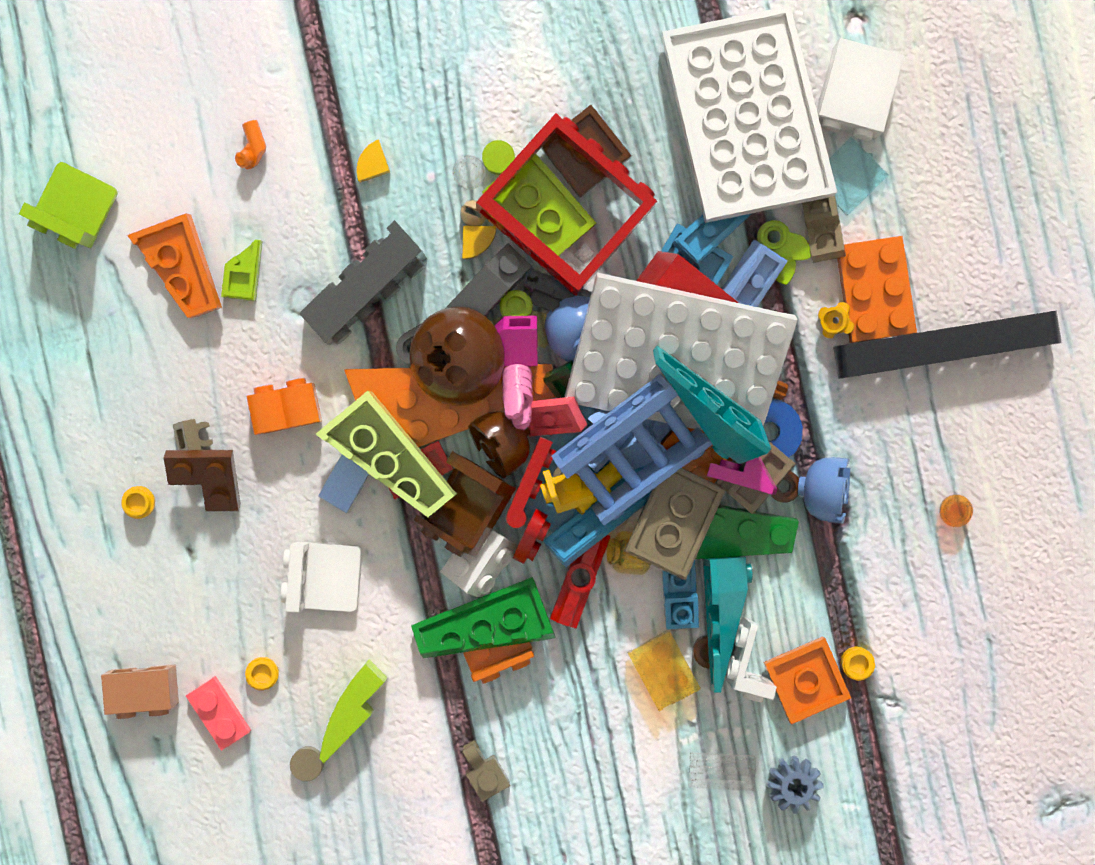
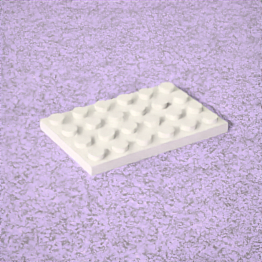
M791 6L662 32L661 38L705 223L836 195L837 189Z
M596 273L565 397H575L578 405L611 411L659 374L668 382L655 363L653 349L659 346L760 419L764 426L795 330L797 318L791 314ZM679 396L671 400V406L686 427L693 429L698 427L702 430ZM659 412L654 413L648 418L667 423Z

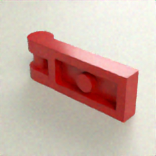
M539 438L507 512V523L513 528H520L525 524L527 517L524 510L529 497L536 499L541 487L540 485L543 482L537 479L542 467L549 468L553 459L551 456L556 452L550 448L553 442L545 438Z

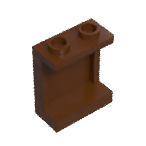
M452 451L446 463L453 466L454 470L446 482L456 492V495L429 517L417 514L414 521L423 526L420 532L435 541H438L439 537L447 543L444 548L453 554L462 557L466 553L476 557L516 488L470 459Z

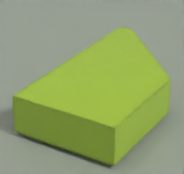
M254 240L240 254L225 263L221 297L256 301L263 241Z

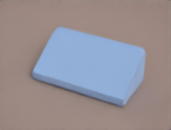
M753 240L722 289L740 304L758 307L787 263V260L756 240Z

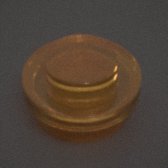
M956 494L950 495L941 502L939 515L948 526L962 527L971 520L973 507L966 497Z

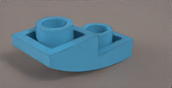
M695 560L686 580H682L662 570L666 630L699 628Z

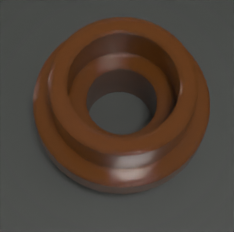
M790 471L783 479L788 481L789 489L786 492H781L777 486L776 495L771 494V497L778 502L787 503L798 497L799 478Z

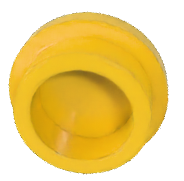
M131 487L122 496V509L131 518H145L155 508V497L146 487Z

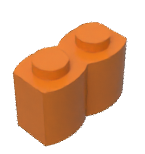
M305 378L286 381L287 387L274 390L273 384L253 388L254 394L246 397L254 435L322 422L315 384L306 383Z

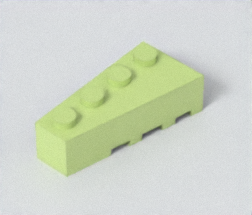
M371 391L364 393L316 433L318 437L328 442L341 454L366 470L368 474L389 487L394 493L427 517L456 495V492Z

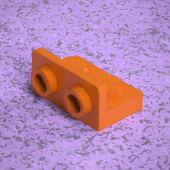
M531 642L463 652L470 668L473 682L481 679L484 684L500 677L499 671L509 667L515 671L531 663L530 658L534 657V649Z

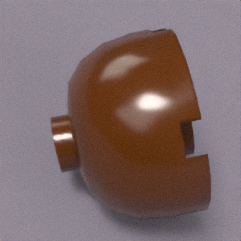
M496 411L476 418L470 423L468 430L477 450L483 449L486 456L490 459L485 461L496 475L506 478L516 472L526 462L530 449L527 438L530 435V430L528 427L525 430L516 429L512 424V419H508L505 416V412Z

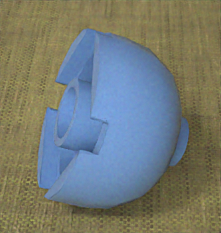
M574 296L565 298L559 302V307L553 312L550 310L546 316L544 327L548 344L558 357L567 362L572 360L574 363L590 297Z
M829 457L817 460L809 467L806 477L800 476L798 496H804L806 509L817 519L827 522L844 523L846 513L841 512L842 504H848L850 468L846 467L850 463V459Z

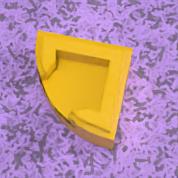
M379 139L369 144L358 159L357 178L359 183L390 173Z
M463 226L462 259L476 258L486 251L494 241L496 227Z

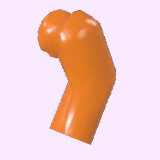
M251 120L242 124L247 144L235 155V161L241 168L252 169L256 167L266 151V143L257 120Z

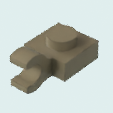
M475 740L463 746V753L472 766L466 770V776L482 802L510 786V781L495 755L485 759Z

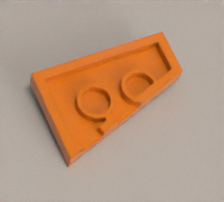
M185 213L127 235L132 243L137 245L144 254L145 260L151 269H155L163 280L165 288L187 318H195L222 308L191 214Z

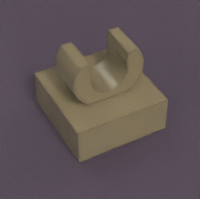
M190 419L173 424L178 450H202L201 448L212 445L213 439L204 441L198 435L200 429L210 427L209 423L200 422L196 424L195 419Z

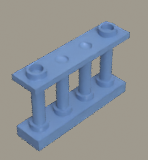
M661 374L551 456L567 479L573 474H578L599 502L591 508L604 526L610 521L618 519L627 508L691 460L701 457L705 450L713 445L698 427L692 432L688 430L670 404L671 400L678 395ZM656 412L662 415L680 440L664 453L643 425V422ZM631 432L652 459L651 463L637 473L615 445L618 440ZM601 453H605L625 480L623 484L611 493L607 491L588 466L589 462Z

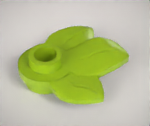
M778 220L768 221L760 227L757 242L787 260V263L776 278V281L787 285L795 274L796 260L801 261L811 258L809 243L802 235L790 233L788 227ZM770 232H779L780 240L777 243L768 241V234Z

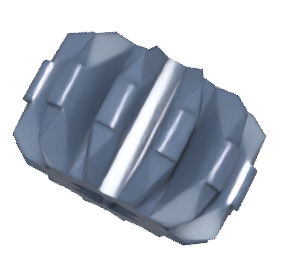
M792 756L790 765L783 758L779 759L778 762L782 768L780 770L770 768L769 772L775 779L766 781L767 787L773 790L769 794L771 800L779 801L778 806L783 811L790 806L791 811L797 814L800 805H803L807 811H810L811 805L808 801L810 799L817 802L820 801L821 797L815 791L824 787L822 781L817 780L821 774L817 768H811L812 763L808 759L800 763L797 756ZM798 779L801 785L798 786L796 784L797 789L791 790L789 783L794 784L792 780Z

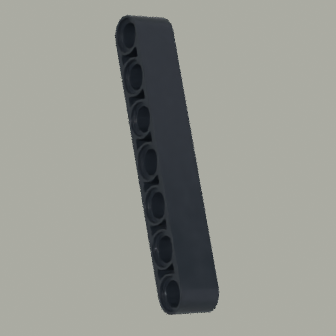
M1056 310L834 346L833 350L838 379L1058 344L1062 343Z

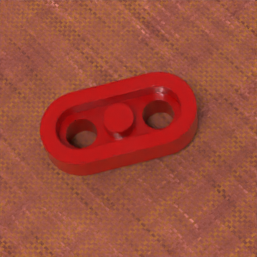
M538 509L535 510L512 559L522 564H525L527 559L534 560L541 546V543L536 540L538 539L543 542L551 526V523L546 521L548 514Z

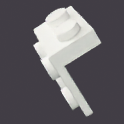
M310 542L290 544V550H285L283 568L288 570L287 583L283 582L281 588V602L286 603L285 612L299 613L304 608L345 612L354 611L358 605L361 549L358 546Z
M742 617L725 679L733 689L743 693L744 698L756 702H763L764 698L774 700L777 686L766 676L746 671L758 625L749 618Z

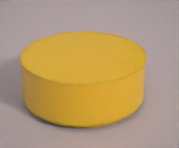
M855 646L848 648L842 654L840 666L844 674L849 678L861 681L872 675L875 669V660L869 651Z
M268 657L255 658L248 664L245 671L247 683L256 690L271 688L279 677L277 664Z

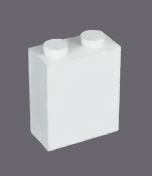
M840 38L833 47L817 106L821 128L832 132H840V129L853 132V137L865 141H870L872 138L876 139L884 132L904 55Z

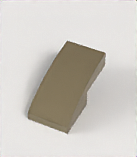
M833 196L802 203L813 263L845 257L846 252L836 197Z

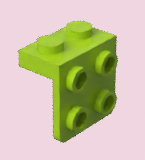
M60 162L56 165L36 207L24 202L19 215L29 219L27 226L43 234H46L48 229L58 233L57 241L76 249L77 245L80 244L91 249L118 192L115 187L64 162Z

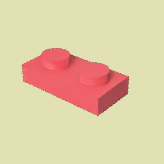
M575 397L532 401L530 426H528L530 430L529 437L582 432L587 426V422Z
M216 676L186 695L221 751L251 731Z

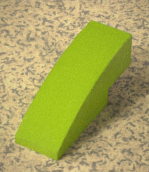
M370 659L353 677L339 698L329 719L319 757L323 763L338 750L374 711L366 701L383 685L387 676Z

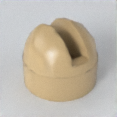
M477 200L467 201L461 207L460 216L463 223L467 226H481L486 220L482 215L479 218L465 212L466 208L476 210Z

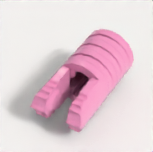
M515 364L503 369L502 400L505 416L508 419H512V424L516 429L525 430L530 426L531 404L533 401L532 371L528 366Z

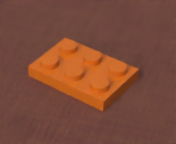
M903 236L844 244L846 256L837 258L843 302L850 306L848 314L850 321L854 323V330L848 334L849 342L854 343L917 333Z

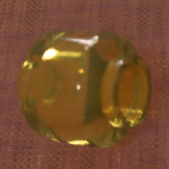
M618 532L614 538L609 540L606 556L608 564L612 565L613 569L619 574H646L650 569V564L623 552L632 532Z

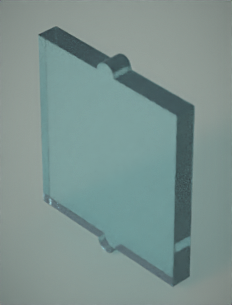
M852 137L829 158L837 189L835 195L837 206L846 216L888 176L873 159V154L867 153Z

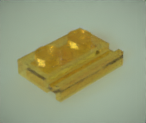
M669 630L627 652L658 711L701 689Z

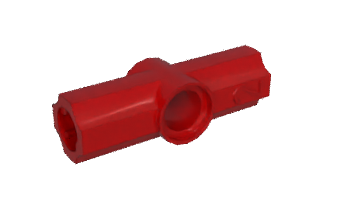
M606 535L569 565L550 616L551 620L577 629L590 591L595 584L596 575L608 546L610 535ZM579 568L586 569L589 572V580L583 586H576L571 581L573 571Z

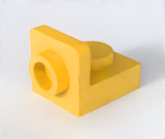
M550 470L543 471L546 483L540 486L546 504L553 502L557 514L595 502L593 493L578 474H573L568 479L564 474L552 478Z

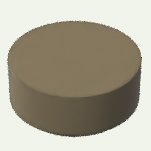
M305 746L294 753L290 760V770L295 778L301 781H312L319 776L323 770L324 763L319 759L320 751L318 749Z

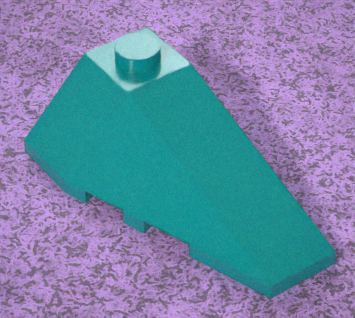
M659 346L653 349L656 365L713 444L712 448L718 455L724 459L730 457L741 464L768 454L771 446L760 419Z
M742 556L702 559L710 689L714 693H721L748 592L747 583H752L753 580L751 563H746V557Z

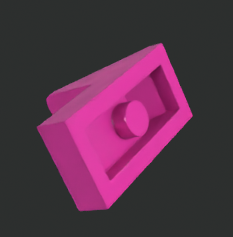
M760 457L747 461L743 472L739 471L741 464L721 459L720 465L710 464L707 474L709 477L776 495L777 487Z

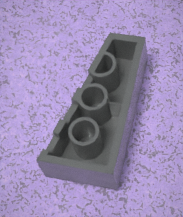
M395 220L386 228L391 234L385 239L374 240L365 248L366 251L363 254L365 259L361 263L359 260L350 263L339 275L338 278L341 282L338 285H335L334 282L328 284L299 313L326 344L331 345L335 342L338 345L352 333L349 328L356 321H366L375 313V304L382 298L386 301L392 298L401 289L398 284L404 278L409 276L412 279L424 269L423 261L427 257Z

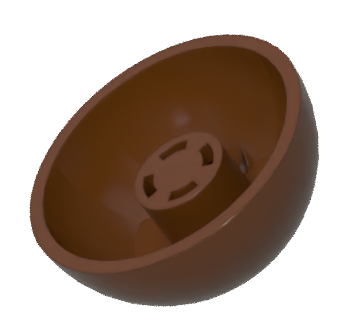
M450 307L435 312L421 323L411 341L409 361L417 384L431 398L444 404L465 406L483 400L497 386L504 368V347L497 329L486 316L471 308Z

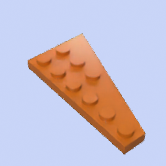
M538 364V366L529 367L532 371L533 401L556 398L543 381L546 373L553 370L552 364ZM411 368L344 369L355 401L367 391L373 392L418 447L468 430L471 422L486 413L505 411L502 400V375L494 390L483 400L471 405L453 406L438 402L427 395L417 384Z

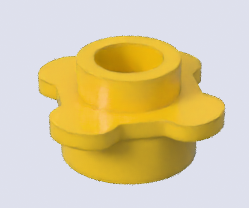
M840 302L836 307H822L819 310L818 317L821 319L824 337L831 339L836 334H850L854 330V323L850 321L848 314L850 306L847 303ZM835 317L839 319L837 324L833 322Z

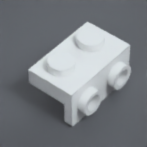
M492 529L476 557L466 553L459 557L452 553L440 572L466 593L481 598L492 590L496 578L502 569L511 562L518 545Z

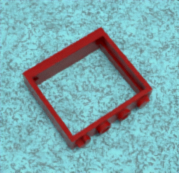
M555 113L476 201V210L572 294L577 296L652 211L657 200L654 198V192L642 182L638 184L628 176L630 173L622 163L617 160L612 162L603 154L604 149L599 143L591 138L589 140L585 139L578 132V126L568 117L562 119ZM554 133H557L640 205L580 274L495 201Z

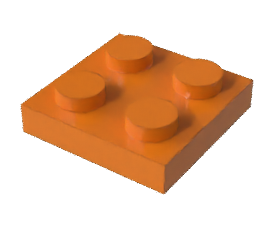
M823 636L763 662L771 682L777 686L776 693L790 724H794L851 699L830 647Z

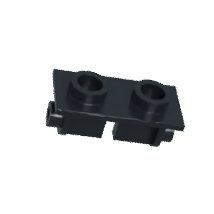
M531 269L523 292L531 298L532 304L552 312L560 306V301L575 296L553 276L535 269ZM582 289L577 296L591 297L592 292Z

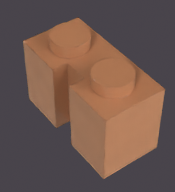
M176 664L139 669H112L101 675L104 715L116 714V719L135 717L136 712L149 711V716H162L169 714V710L179 704Z

